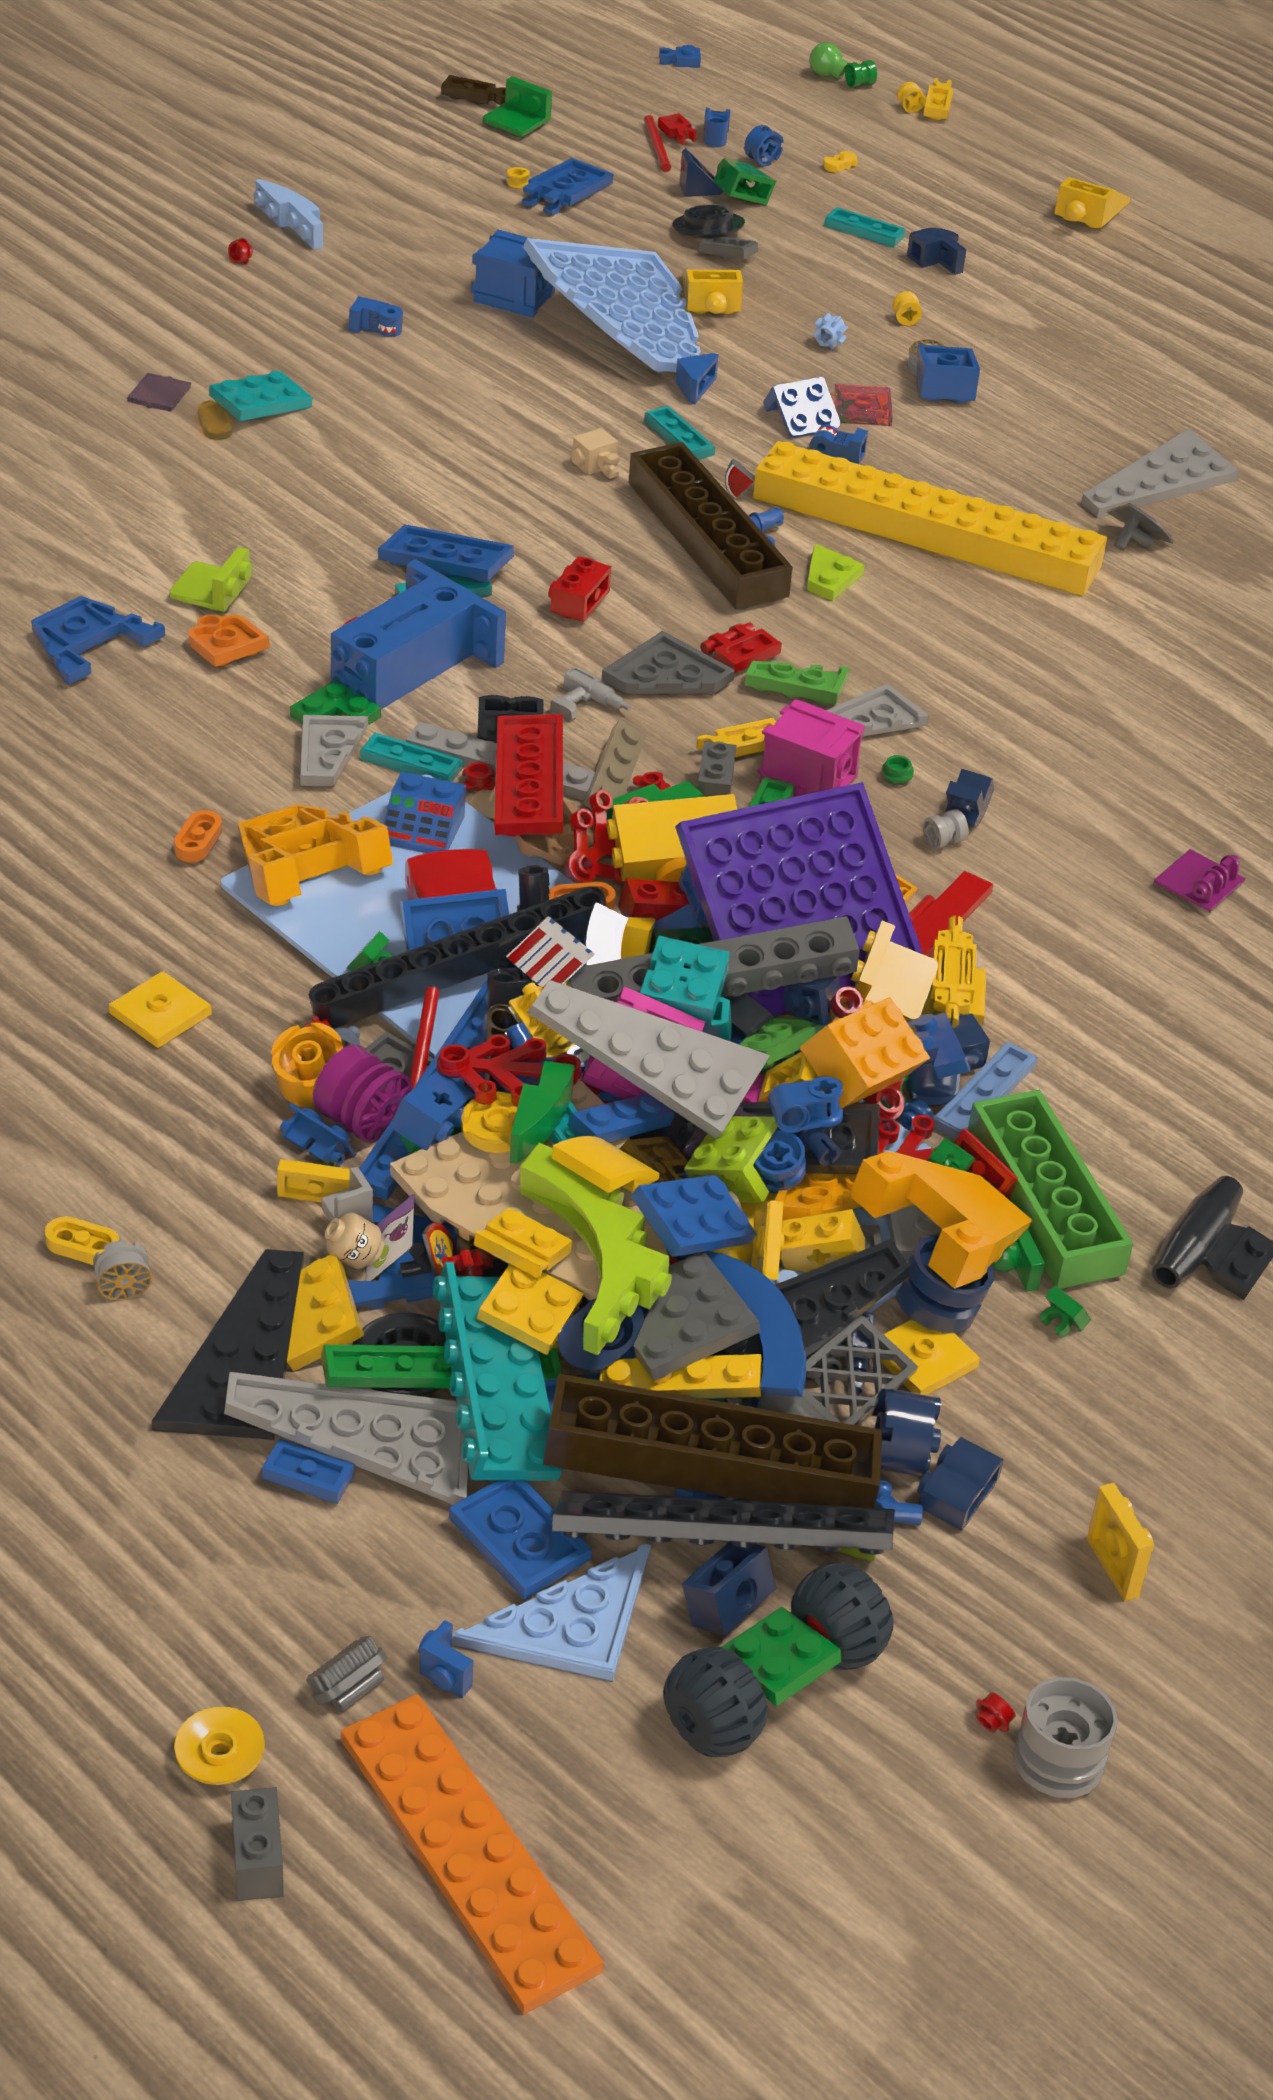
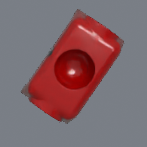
M454 849L436 851L408 858L405 862V886L408 900L497 890L487 850Z

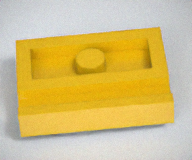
M509 1207L488 1222L485 1230L476 1231L474 1239L475 1246L536 1278L542 1275L544 1269H551L569 1255L573 1240L556 1232L554 1229L546 1227Z

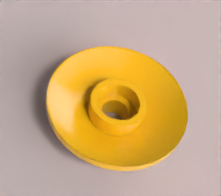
M212 1707L195 1713L182 1724L175 1738V1756L181 1769L194 1780L211 1785L230 1784L245 1778L259 1765L265 1749L264 1734L258 1722L246 1712L231 1707ZM217 1752H224V1753H226V1754H223V1755H214V1754L217 1753Z

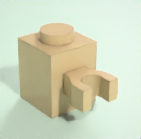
M603 428L573 437L572 462L583 472L591 475L602 471L609 479L619 476V471L615 468L617 463L620 462V457L617 455L618 441Z

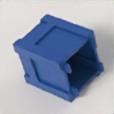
M498 229L493 236H489V242L482 249L473 253L472 264L476 265V282H472L471 293L474 294V302L533 318L546 300L555 294V287L544 279L541 271L530 260V256L523 248L526 239L529 237Z

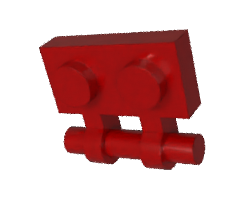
M751 622L744 625L739 623L731 626L729 631L723 634L715 633L710 635L708 640L700 644V649L703 653L714 652V659L734 669V674L750 667L752 661H764L780 654L782 643L761 628L755 631V627Z

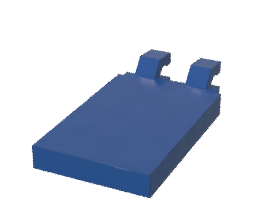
M570 158L529 179L528 184L523 187V192L529 194V196L522 199V204L532 207L537 205L540 198L543 197L545 201L550 202L549 206L543 207V213L552 216L559 213L562 205L571 206L613 184L614 174Z

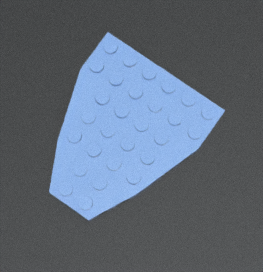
M526 239L523 248L530 256V260L541 271L544 279L552 284L606 334L654 371L676 372L677 358L700 354V347L695 345L698 339V332L692 315L684 310L687 301L679 296L682 291L681 285L656 252Z

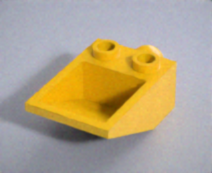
M1068 177L1059 185L1054 214L1062 216L1067 221L1086 223L1090 228H1102L1129 204L1130 197L1116 190Z
M687 269L682 271L681 276L684 295L687 301V311H692L696 314H704L706 312L732 314L734 312H741L743 289L741 270Z

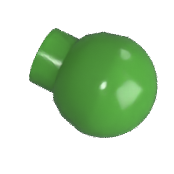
M823 42L816 45L809 57L811 69L817 75L823 77L833 76L840 80L845 74V67L848 62L842 59L841 51L833 43Z

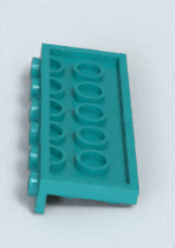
M445 1262L440 1276L434 1278L433 1297L435 1300H439L440 1303L439 1330L445 1332L446 1336L444 1359L446 1364L451 1365L450 1393L457 1398L456 1427L457 1429H462L464 1439L461 1455L463 1462L468 1463L471 1480L558 1481L562 1469L543 1465L551 1412L538 1350L476 1319L479 1308L501 1277L456 1276L454 1263Z

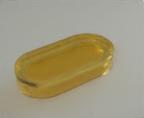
M215 400L204 401L198 406V420L207 438L224 440L231 437L233 433L232 421L226 409Z

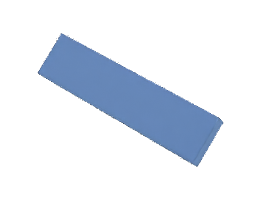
M1006 1042L957 1093L955 1098L948 1102L933 1118L934 1129L956 1140L963 1129L966 1128L968 1130L973 1102L1008 1096L1034 1069L1038 1057Z

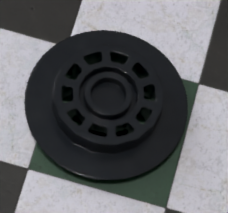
M700 205L685 210L684 215L676 218L672 225L681 234L708 238L735 233L744 226L745 220L743 217L734 214L726 206Z
M402 1312L388 1314L369 1322L362 1328L364 1336L353 1341L352 1345L445 1346L446 1336L445 1332L439 1330L438 1320L422 1314ZM369 1387L374 1391L413 1396H424L441 1389Z

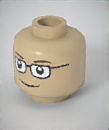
M347 1213L339 1219H333L325 1230L328 1255H336L343 1264L354 1270L372 1266L382 1254L384 1242L380 1228L356 1213Z

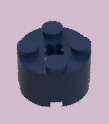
M883 1388L880 1390L875 1401L872 1416L877 1417L874 1428L882 1430L881 1470L915 1476H924L929 1471L931 1462L930 1452L937 1453L941 1442V1430L934 1428L935 1421L940 1413V1397Z

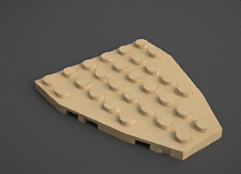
M578 1080L576 1085L573 1086V1094L570 1101L578 1111L604 1104L581 1080ZM463 1132L449 1137L447 1140L433 1144L427 1151L421 1149L390 1163V1175L409 1196L415 1194L414 1202L430 1220L439 1224L445 1221L459 1228V1236L467 1241L475 1237L476 1231L485 1230L486 1224L508 1207L573 1240L571 1253L551 1269H544L542 1272L583 1292V1296L589 1301L597 1297L601 1280L595 1259L584 1240L560 1216L556 1215L546 1206L520 1194V1166L526 1158L518 1164L510 1163V1152L493 1153L482 1151L472 1146L464 1138ZM627 1137L609 1143L619 1149L630 1139ZM549 1138L543 1143L553 1148L554 1144ZM621 1187V1192L624 1193L622 1206L642 1213L630 1196L632 1192ZM645 1218L644 1232L648 1234L645 1247L667 1255L666 1247Z

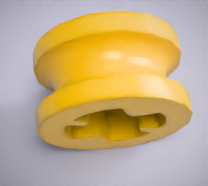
M522 167L508 169L507 176L509 178L507 179V185L518 189L523 188L528 184L529 179L527 178L530 176V171Z

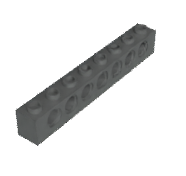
M847 916L697 944L730 952L729 970L720 997L740 996L744 993L764 989L772 990L780 986L809 983L816 979L844 976L857 972L860 950ZM653 953L583 966L566 982V986L613 1002L616 1001L624 986L640 993L647 970L651 969Z

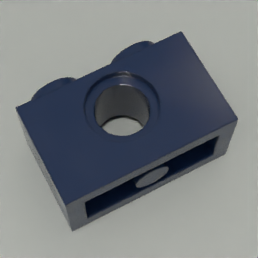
M731 1541L682 1583L692 1626L723 1636L729 1633L776 1590L767 1547L758 1544L754 1547H737L732 1545Z

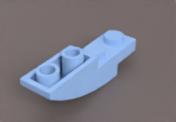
M261 179L255 180L256 191L253 197L256 206L280 228L290 226L313 249L322 248L323 223L320 221V209L304 196L286 187Z

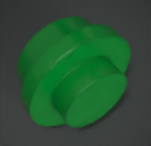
M893 755L888 757L882 765L881 774L893 784H903L913 778L914 768L907 757Z

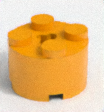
M311 1023L312 1027L303 1028L296 1025L285 1030L275 1040L271 1051L272 1067L279 1089L290 1103L318 1111L313 1105V1090L316 1080L326 1063L344 1046L339 1034L325 1024Z

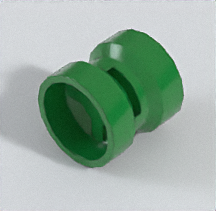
M872 60L863 61L861 64L857 62L848 63L845 67L847 85L850 88L859 87L861 84L866 86L874 85L877 81L875 63Z

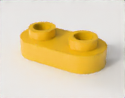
M69 1216L55 1218L45 1228L46 1246L51 1252L93 1265L96 1252L101 1254L105 1250L104 1245L113 1241H120L118 1234L110 1228Z

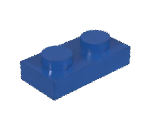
M282 1439L278 1440L262 1467V1479L336 1504L339 1503L355 1475L354 1463Z

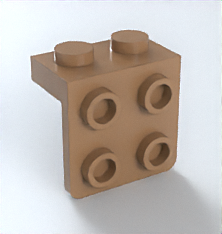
M563 800V833H556L551 836L540 834L515 836L514 839L518 843V849L530 858L538 856L544 858L554 867L562 868L568 856L574 852V830L570 818L574 812L578 811L575 805ZM580 816V820H581V822L584 824V820H583V818ZM590 828L587 829L588 850L594 843L593 832Z

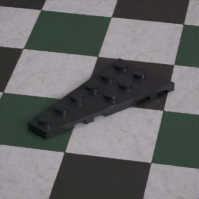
M892 1239L775 1284L790 1304L801 1328L806 1358L909 1277L910 1266ZM759 1333L710 1355L761 1354L762 1363H764L763 1347ZM757 1397L721 1398V1400L725 1403L747 1406Z
M264 1250L152 1419V1431L275 1440L274 1433L224 1414L230 1372L285 1379L300 1273L304 1266V1252Z

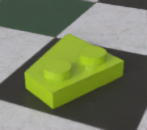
M815 544L807 591L834 601L864 575L865 564Z

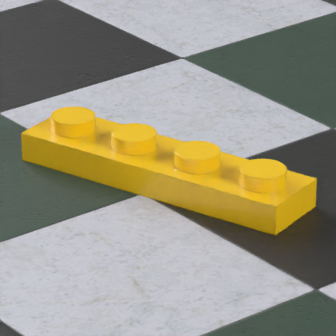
M761 1354L707 1356L653 1381L637 1358L618 1359L612 1365L600 1370V1381L702 1399L761 1397L760 1384L763 1363Z

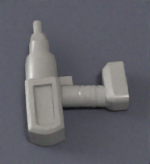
M577 666L568 669L564 675V689L570 692L564 696H558L550 702L551 712L553 714H563V719L569 722L577 717L575 703L581 699L586 702L594 700L605 706L610 705L614 708H624L628 711L632 708V706L625 703L624 699L615 694L613 689L601 683L600 678Z

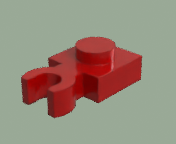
M680 113L658 118L657 127L669 138H677V142L682 145L685 144V139L696 142L697 131L692 128V124Z
M462 1250L459 1255L441 1258L443 1266L445 1262L454 1263L456 1276L484 1277L483 1271L494 1268L490 1253L482 1250H476L471 1253L470 1250Z

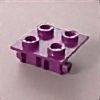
M1189 849L1155 878L1154 882L1194 903L1198 907L1211 912L1244 883L1246 878L1238 874L1240 860L1237 856L1226 855L1218 864Z

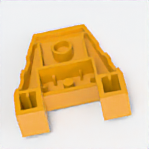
M295 804L238 822L255 894L258 898L273 906L287 904L290 902V898L302 895L300 881L346 866H350L363 875H374L380 873L382 868L393 865L387 826L365 816L361 817V820L354 821L350 819L349 813L344 812L338 813V817L329 816L327 809L303 804Z
M892 1151L862 1160L849 1195L874 1218L916 1205L940 1226L942 1230L928 1266L954 1289L981 1279L987 1272L988 1267L993 1262L996 1263L1002 1256L1003 1251L1008 1246L1011 1247L1032 1223L1030 1217L982 1176Z

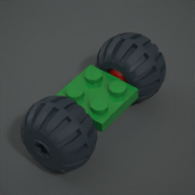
M833 1563L814 1569L807 1574L796 1588L791 1601V1612L781 1606L723 1646L698 1649L686 1654L675 1664L669 1672L663 1688L664 1704L667 1713L670 1715L671 1722L679 1731L680 1736L688 1742V1745L702 1755L715 1758L729 1757L746 1750L762 1733L768 1717L767 1700L778 1706L830 1669H858L872 1663L887 1647L894 1627L893 1614L887 1598L884 1597L881 1588L877 1583H874L872 1577L852 1564Z

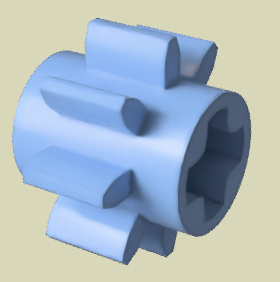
M827 313L823 318H819L814 323V326L818 329L812 335L816 338L819 346H829L832 350L837 344L841 345L845 341L846 336L843 333L848 326H845L841 316H831L830 313Z

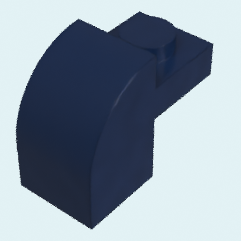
M926 228L910 233L907 257L922 268L939 263L951 273L957 275L963 273L966 248L958 243L959 235L955 232L942 228Z
M961 769L957 782L950 781L947 788L948 806L945 812L958 809L965 816L968 825L978 827L994 792L993 778Z

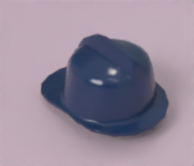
M965 1055L970 1068L978 1063V1056ZM926 1061L908 1075L906 1087L911 1100L918 1098L923 1100L928 1106H939L947 1104L957 1095L960 1086V1074L938 1079L933 1067L935 1061Z
M597 1297L591 1300L584 1308L571 1317L561 1329L558 1338L560 1354L567 1363L576 1369L584 1371L603 1370L612 1365L634 1346L645 1321L643 1310L639 1305H637L632 1316H626L621 1322L615 1340L612 1343L607 1342L600 1353L595 1355L583 1350L584 1320Z

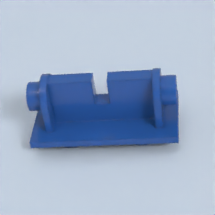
M290 1103L289 1107L294 1116L291 1119H285L281 1123L280 1131L283 1133V1138L302 1150H305L311 1141L314 1140L315 1142L308 1149L309 1154L328 1166L334 1165L339 1167L345 1159V1152L353 1157L356 1156L349 1143L351 1137L347 1132L337 1125H333L331 1128L322 1123L323 1119L309 1107L302 1110Z

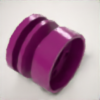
M353 1044L344 1047L333 1055L323 1067L313 1090V1105L320 1113L332 1121L342 1124L347 1131L354 1133L362 1141L372 1143L378 1141L394 1118L402 1099L412 1091V1083L406 1075L396 1071L391 1065L382 1063L377 1056L362 1046Z

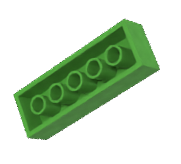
M1040 1089L973 1102L968 1131L978 1138L990 1152L1018 1177L1010 1201L1032 1219L1028 1230L1045 1262L1044 1269L1052 1283L1062 1289L1126 1275L1133 1242Z

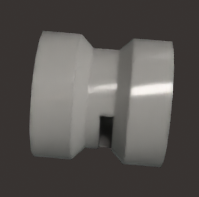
M958 809L945 812L943 817L939 815L928 817L923 822L924 837L928 845L933 849L946 847L950 841L952 843L964 841L969 834L967 820Z

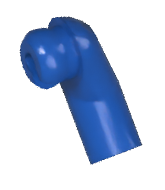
M880 1480V1488L874 1508L895 1509L894 1523L921 1525L923 1505L898 1502L891 1496V1484Z

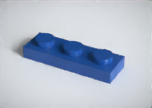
M645 1093L572 1112L567 1125L580 1137H598L609 1143L670 1126L675 1113L665 1104L650 1094Z

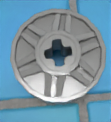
M1056 1677L1042 1681L1030 1691L1013 1751L1015 1767L1025 1782L1039 1792L1058 1798L1079 1797L1090 1793L1100 1784L1118 1724L1116 1708L1107 1694L1091 1683L1067 1677Z

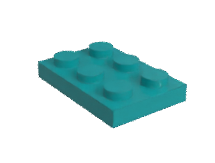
M272 371L269 374L259 376L250 375L238 380H224L222 383L212 384L209 387V396L239 421L312 407L313 397L282 371Z

